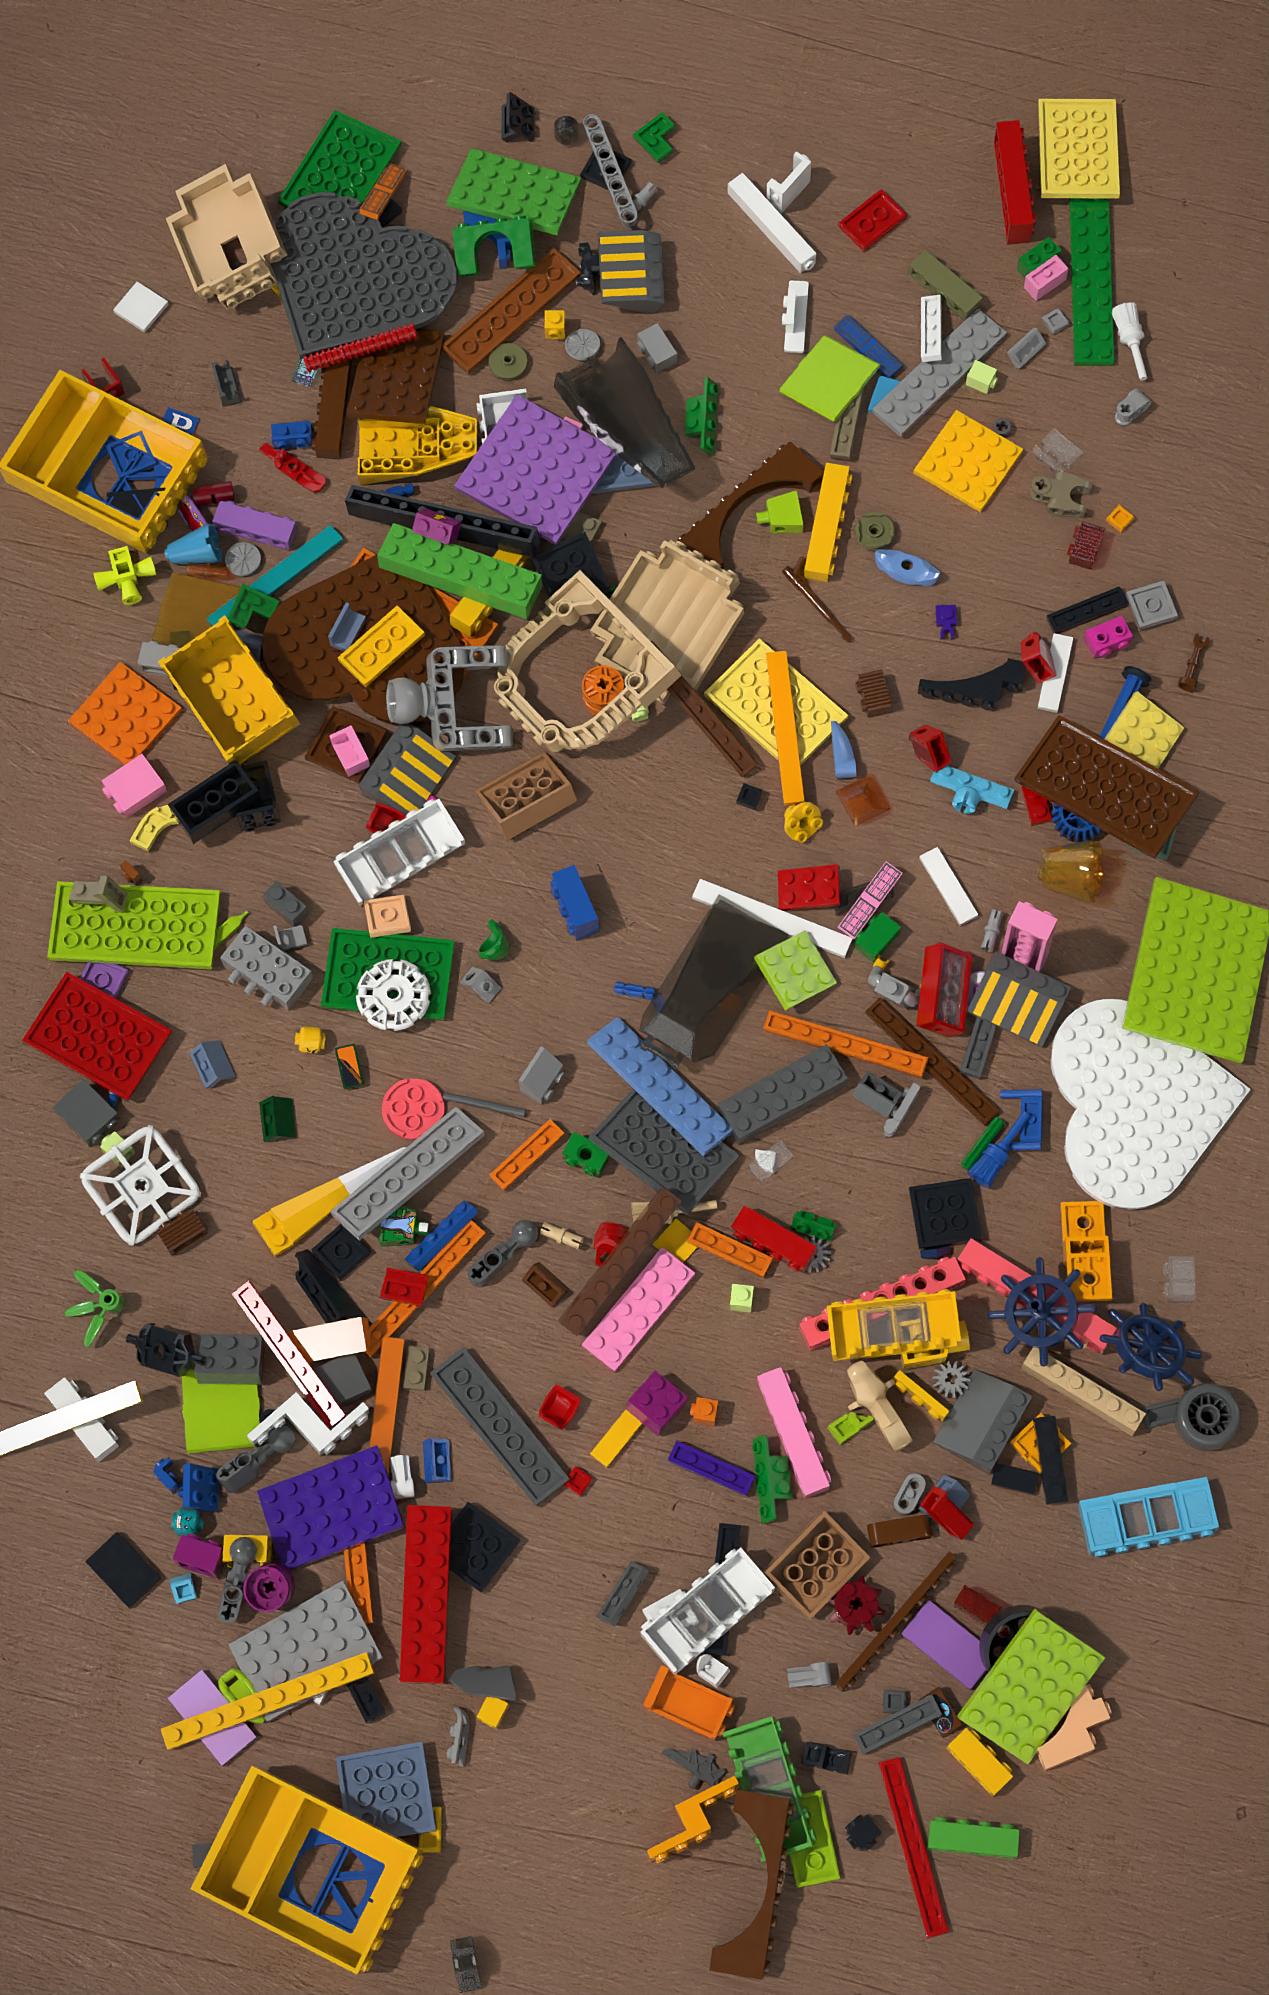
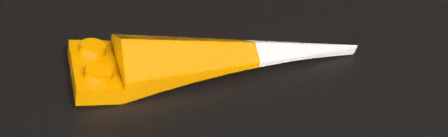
M402 1147L277 1205L253 1220L254 1227L274 1257L293 1247L327 1217L333 1208L406 1147Z

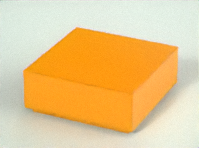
M1118 505L1106 518V522L1120 533L1134 520V516L1121 505Z

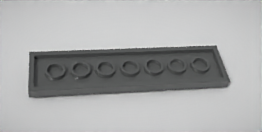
M464 1347L430 1373L536 1507L570 1480Z

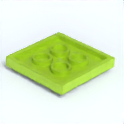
M806 930L754 957L785 1011L837 984Z

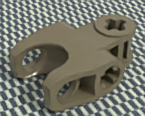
M1057 472L1054 479L1045 476L1035 477L1031 483L1029 495L1036 502L1048 504L1046 510L1052 515L1084 518L1086 507L1075 503L1070 496L1076 493L1090 494L1092 484L1074 474Z

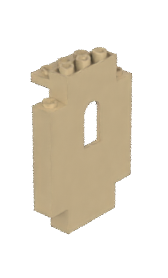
M224 164L175 191L182 210L167 217L166 221L194 291L202 300L209 299L216 294L219 302L229 310L278 283L271 263L280 261L287 256V252L258 182L250 173L236 180L233 172ZM238 237L246 255L247 263L232 270L222 245Z

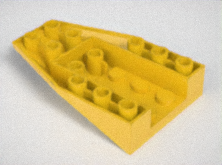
M429 406L426 424L358 418L360 428L358 479L360 485L418 476L473 458L477 453V419Z

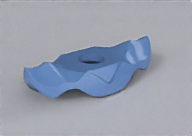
M878 549L875 551L877 567L896 581L908 585L928 587L933 585L940 577L938 569L917 556L897 550ZM904 561H910L913 567L910 570H905L901 564Z

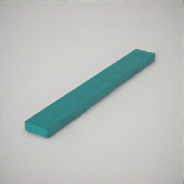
M329 525L249 587L271 597L341 544L343 538ZM236 596L206 618L211 626L218 623L219 619L224 615L228 616Z

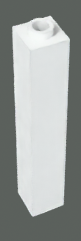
M743 173L728 183V194L800 274L805 270L808 271L813 268L816 263V252Z

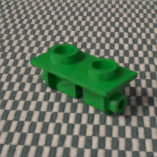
M803 1210L796 1211L791 1229L800 1233L815 1235L819 1239L832 1240L837 1223L819 1216L816 1222L813 1221L814 1214Z

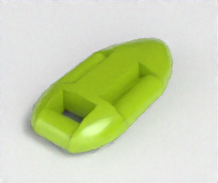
M230 1668L219 1678L220 1691L228 1703L257 1693L248 1677L237 1668ZM237 1676L238 1680L230 1687H227L226 1683ZM262 1715L249 1721L260 1724L264 1723L265 1718Z

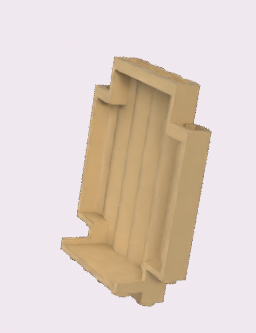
M664 540L660 546L662 553L658 560L657 556L649 551L645 553L640 550L611 596L610 601L650 642H655L690 685L697 690L744 615L743 605L734 599L730 601L740 581L735 572L723 570L720 568L721 565L713 560L707 561L698 551L694 550L691 552L686 549L687 546L682 542L676 541L675 543L672 540L669 542ZM603 609L590 630L592 636L605 643L596 657L595 663L597 666L607 665L615 668L620 672L625 682L626 676L636 671L639 658L637 653L643 647L635 639L631 641L624 634L625 629L623 627L619 629L612 622L613 617ZM666 689L655 700L665 704L671 694Z

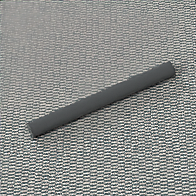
M444 1092L443 1100L520 1117H525L526 1109L449 1092Z

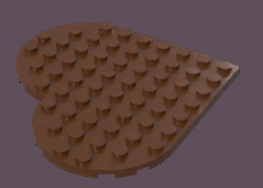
M377 555L312 585L283 601L270 616L262 640L266 666L274 680L283 689L288 690L299 698L310 701L312 699L333 701L350 695L353 701L365 713L389 724L394 723L390 722L387 713L386 692L389 680L408 678L415 681L418 685L421 682L426 683L428 680L427 656L439 647H461L429 586L379 568ZM346 602L350 604L352 611L366 616V621L355 642L396 606L425 632L423 638L367 687L338 661V657L344 651L330 646L328 638ZM435 655V661L442 664V657ZM452 668L454 697L462 685L464 668ZM436 675L437 682L444 684V678L441 675ZM420 715L416 720L410 722L409 724L420 723L428 720L429 718L427 716L424 718Z

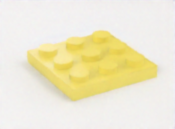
M1137 691L1132 695L1104 740L1158 769L1184 727Z

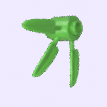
M76 1270L74 1272L75 1278L91 1293L97 1292L100 1294L99 1303L95 1304L94 1301H87L67 1309L65 1316L73 1317L94 1312L95 1308H103L100 1315L93 1317L86 1332L84 1345L89 1347L105 1321L103 1317L106 1311L112 1314L121 1312L125 1306V1299L115 1290H100V1284L86 1273Z

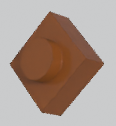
M126 860L120 865L122 869L121 875L128 883L132 881L137 886L142 881L140 874Z

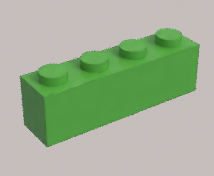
M935 1817L934 1821L929 1822L927 1850L1012 1859L1018 1857L1019 1830L1014 1829V1825L1001 1824V1828L992 1827V1823L979 1822V1825H970L968 1820H957V1823H949L947 1818Z

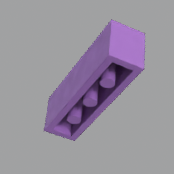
M231 501L219 502L212 521L217 531L288 551L291 549L297 532L296 523L291 518H280L270 512L256 511L249 506L241 507Z

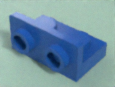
M311 421L271 424V441L274 449L285 450L290 447L306 448L307 446H312Z

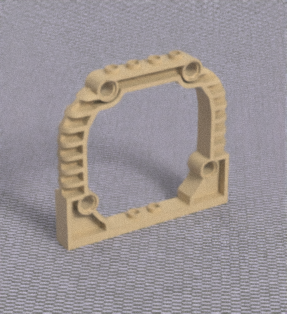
M579 570L544 602L547 607L542 611L540 610L534 619L529 620V623L522 627L515 636L513 635L507 645L505 644L507 667H498V679L495 681L494 690L500 697L498 700L505 709L510 708L512 710L510 714L517 722L520 719L524 722L521 726L529 734L531 732L535 734L533 739L540 746L544 744L550 751L559 752L563 748L568 750L588 749L587 747L600 744L601 741L609 738L612 732L618 730L619 726L626 722L632 714H635L641 706L644 708L648 707L682 675L649 639ZM605 609L613 617L612 622L619 629L623 627L625 629L624 634L631 641L635 639L644 648L639 652L636 671L626 676V688L596 716L583 725L566 728L557 720L545 721L524 699L525 687L518 678L522 663L533 650L561 625H573L579 620L580 616L599 614Z

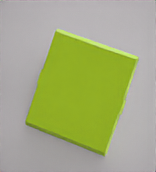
M824 335L810 353L799 363L796 370L782 385L779 392L834 422L853 399L859 395L862 388L879 369L880 364L835 339Z
M189 1369L186 1376H182V1413L185 1421L187 1454L262 1446L259 1444L253 1446L247 1437L260 1424L261 1403L258 1397V1384H198L195 1369Z

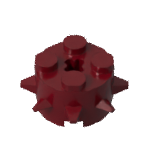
M863 1576L860 1577L858 1582L845 1583L837 1595L829 1600L834 1605L835 1612L830 1619L831 1623L840 1621L842 1625L847 1627L848 1635H851L855 1629H861L862 1627L872 1632V1621L875 1616L884 1615L886 1612L878 1607L877 1598L882 1593V1590H873L870 1586L866 1585ZM858 1601L862 1607L854 1610L853 1605H850V1603Z

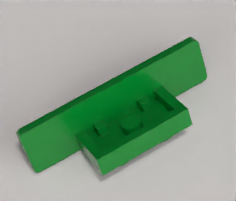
M706 377L704 378L703 395L686 400L684 435L688 438L701 435V450L712 456L716 446L715 430L717 428L716 412L718 410L717 394L719 393L717 383Z
M761 1435L753 1439L752 1451L755 1458L754 1470L757 1477V1494L760 1505L759 1515L761 1523L767 1524L776 1520L775 1500H790L793 1498L788 1456H770L767 1435Z

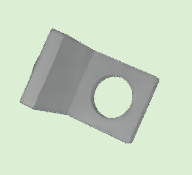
M276 925L273 926L280 950L287 951L307 945L302 925L278 931Z
M472 967L460 981L462 985L471 987L486 1003H489L501 989L484 970ZM475 973V975L473 976V978H471L470 980H468L469 977H470L472 974Z

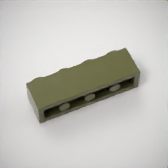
M924 250L909 264L908 274L931 294L941 295L942 303L962 320L965 321L977 308L980 309L982 307L983 297L980 292L968 286L962 277L956 276L952 269L947 265L944 266L933 253Z

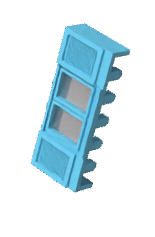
M1207 1477L1081 1500L1078 1503L1088 1554L1095 1555V1558L1107 1556V1552L1115 1550L1117 1554L1128 1552L1131 1547H1137L1138 1550L1151 1547L1150 1544L1152 1543L1167 1545L1172 1543L1171 1540L1180 1538V1541H1188L1193 1539V1536L1200 1534L1201 1537H1209L1214 1535V1532L1219 1528Z

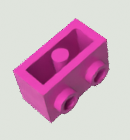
M1120 616L1086 630L1084 640L1095 659L1098 657L1104 658L1117 649H1126L1131 644L1133 636L1123 616Z

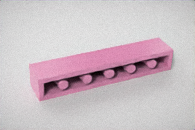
M780 1367L757 1376L758 1385L804 1498L806 1499L829 1490V1483L832 1482L827 1470L823 1471L821 1466L823 1458L820 1451H815L814 1436L811 1431L807 1432L805 1427L807 1419L804 1412H799L796 1404L799 1403L796 1392H791L789 1388L791 1380L787 1371L783 1373Z

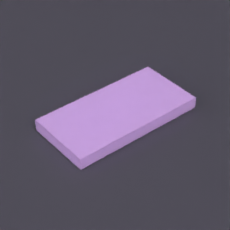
M203 1670L168 1697L169 1701L184 1719L228 1704V1701ZM244 1722L203 1737L201 1740L218 1762L224 1766L257 1737Z

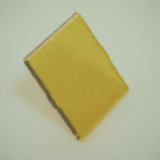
M172 572L164 600H162L160 605V613L152 641L168 645L172 644L182 648L212 627L206 618L238 594L240 586Z

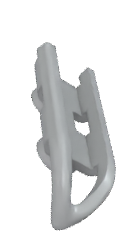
M454 1707L453 1710L457 1714V1723L451 1726L450 1736L455 1739L454 1745L447 1749V1758L451 1760L452 1764L459 1762V1766L464 1767L470 1720L464 1710ZM460 1739L462 1740V1747H461V1748H459V1746H460Z

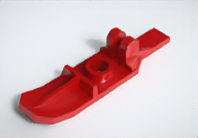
M264 443L259 449L260 452L273 460L276 469L313 493L319 492L326 485L325 476L317 473L284 449L278 451L267 443ZM291 465L296 466L294 469L289 468Z

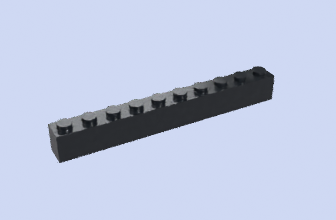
M352 485L345 499L349 515L391 525L395 523L409 529H413L416 513L426 508L462 521L457 540L534 557L540 543L538 528L535 526Z

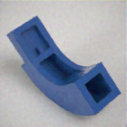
M463 211L464 223H468L469 226L477 225L476 222L479 221L496 223L494 218ZM503 234L487 236L486 238L492 240L497 246L500 269H507V261H511L510 251H512V245L510 240Z

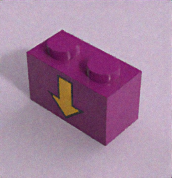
M425 508L416 513L412 532L449 545L457 540L462 521Z

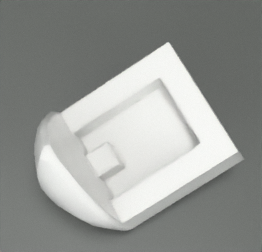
M704 1654L697 1660L696 1670L699 1677L716 1688L730 1672L727 1666L709 1654Z

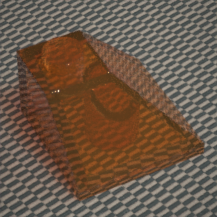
M872 774L836 790V794L854 826L891 809Z

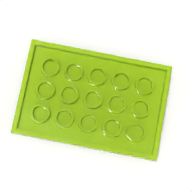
M1034 1609L957 1717L1026 1764H1029L1037 1753V1748L1043 1745L1103 1662L1105 1656Z

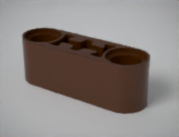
M918 1515L867 1525L871 1548L925 1540L933 1537L929 1515Z

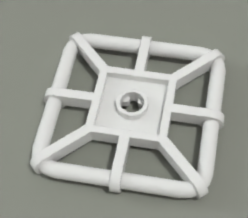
M152 1125L139 1129L117 1146L113 1145L110 1147V1151L87 1166L83 1173H80L82 1184L100 1208L101 1215L106 1216L119 1236L131 1246L142 1242L152 1235L165 1221L169 1220L171 1222L181 1211L188 1209L198 1200V1197H201L199 1187L180 1161L181 1157L174 1153L161 1133L153 1128ZM146 1136L142 1159L130 1166L121 1152ZM151 1137L154 1138L170 1160L158 1170L154 1168L148 1159ZM114 1157H117L126 1169L115 1178L92 1175L93 1172ZM174 1166L191 1190L168 1187L160 1174ZM90 1180L112 1183L122 1196L107 1205ZM137 1180L141 1182L146 1181L147 1184L144 1186V1191L141 1189L136 1190ZM167 1192L189 1196L166 1214L156 1202L158 1198ZM124 1200L133 1210L130 1234L112 1212V1209ZM151 1204L161 1218L135 1235L139 1212Z

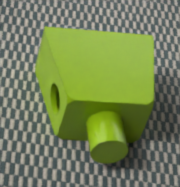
M797 490L766 500V511L756 512L757 524L769 523L771 533H803V520Z

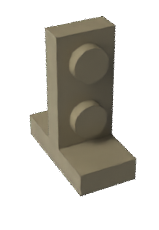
M101 875L99 882L74 881L69 900L73 903L109 905L114 911L123 912L128 893L109 876Z

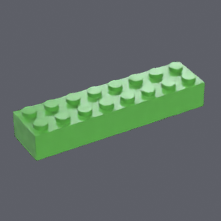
M393 523L377 555L379 568L461 597H466L524 619L528 618L542 589L541 574L452 543L449 545L414 533L412 529Z

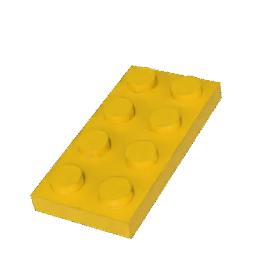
M396 606L338 657V661L367 687L423 638L425 632Z

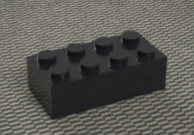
M235 760L170 802L168 807L191 842L195 844L236 817L237 813L244 812L262 799L258 789L237 760Z

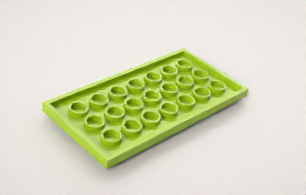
M57 881L47 955L48 960L212 969L221 896L220 890L119 885L128 895L123 912H116L109 905L71 902L69 898L74 882Z

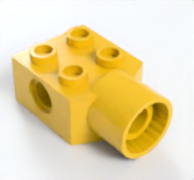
M920 1319L897 1323L899 1342L923 1339ZM959 1321L962 1347L900 1354L903 1370L945 1363L949 1353L970 1350L965 1321Z

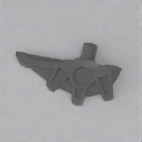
M671 1749L662 1751V1754L692 1773L693 1777L688 1786L694 1790L700 1781L706 1782L710 1787L717 1785L719 1779L725 1774L723 1768H716L713 1763L714 1756L712 1754L705 1758L697 1755L696 1750H691L690 1753L676 1752Z

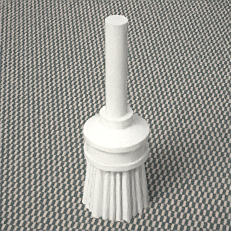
M1131 302L1123 303L1113 308L1112 315L1118 327L1120 342L1131 348L1139 379L1143 381L1147 379V374L1139 345L1140 340L1144 338V332L1142 331V325L1139 324L1137 305Z

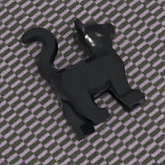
M588 242L579 243L578 253L579 256H582L580 263L581 274L576 279V284L584 290H591L592 295H595L596 280L594 276H600L599 255H592Z

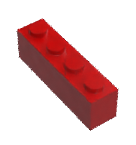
M745 1205L731 1225L734 1232L733 1235L741 1241L746 1239L752 1242V1246L761 1252L763 1249L770 1253V1257L778 1262L783 1260L789 1263L788 1267L796 1272L801 1270L805 1273L818 1253L817 1246Z

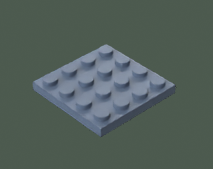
M423 1742L336 1757L343 1810L398 1838L437 1831Z

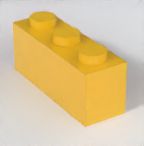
M965 1728L946 1749L994 1797L1013 1778L1010 1774L1012 1770L1005 1762L1000 1763L995 1758L997 1754L990 1746L984 1747L979 1741L981 1737L973 1729L969 1731Z

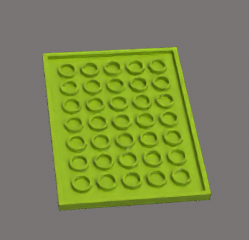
M1155 877L1122 1029L1241 1064L1244 1061L1269 937V910Z

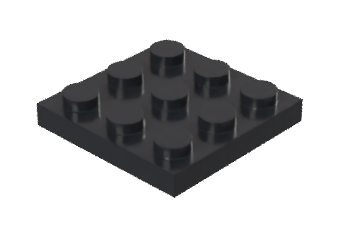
M586 532L531 557L538 574L542 575V583L549 598L579 570L600 591L610 588Z
M971 1178L909 1187L919 1250L968 1243L970 1239L976 1242L982 1241Z
M467 1502L452 1522L450 1571L482 1593L516 1548L520 1539L474 1505Z

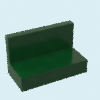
M271 1096L260 1101L264 1142L271 1143L279 1138L295 1139L296 1132L292 1098Z

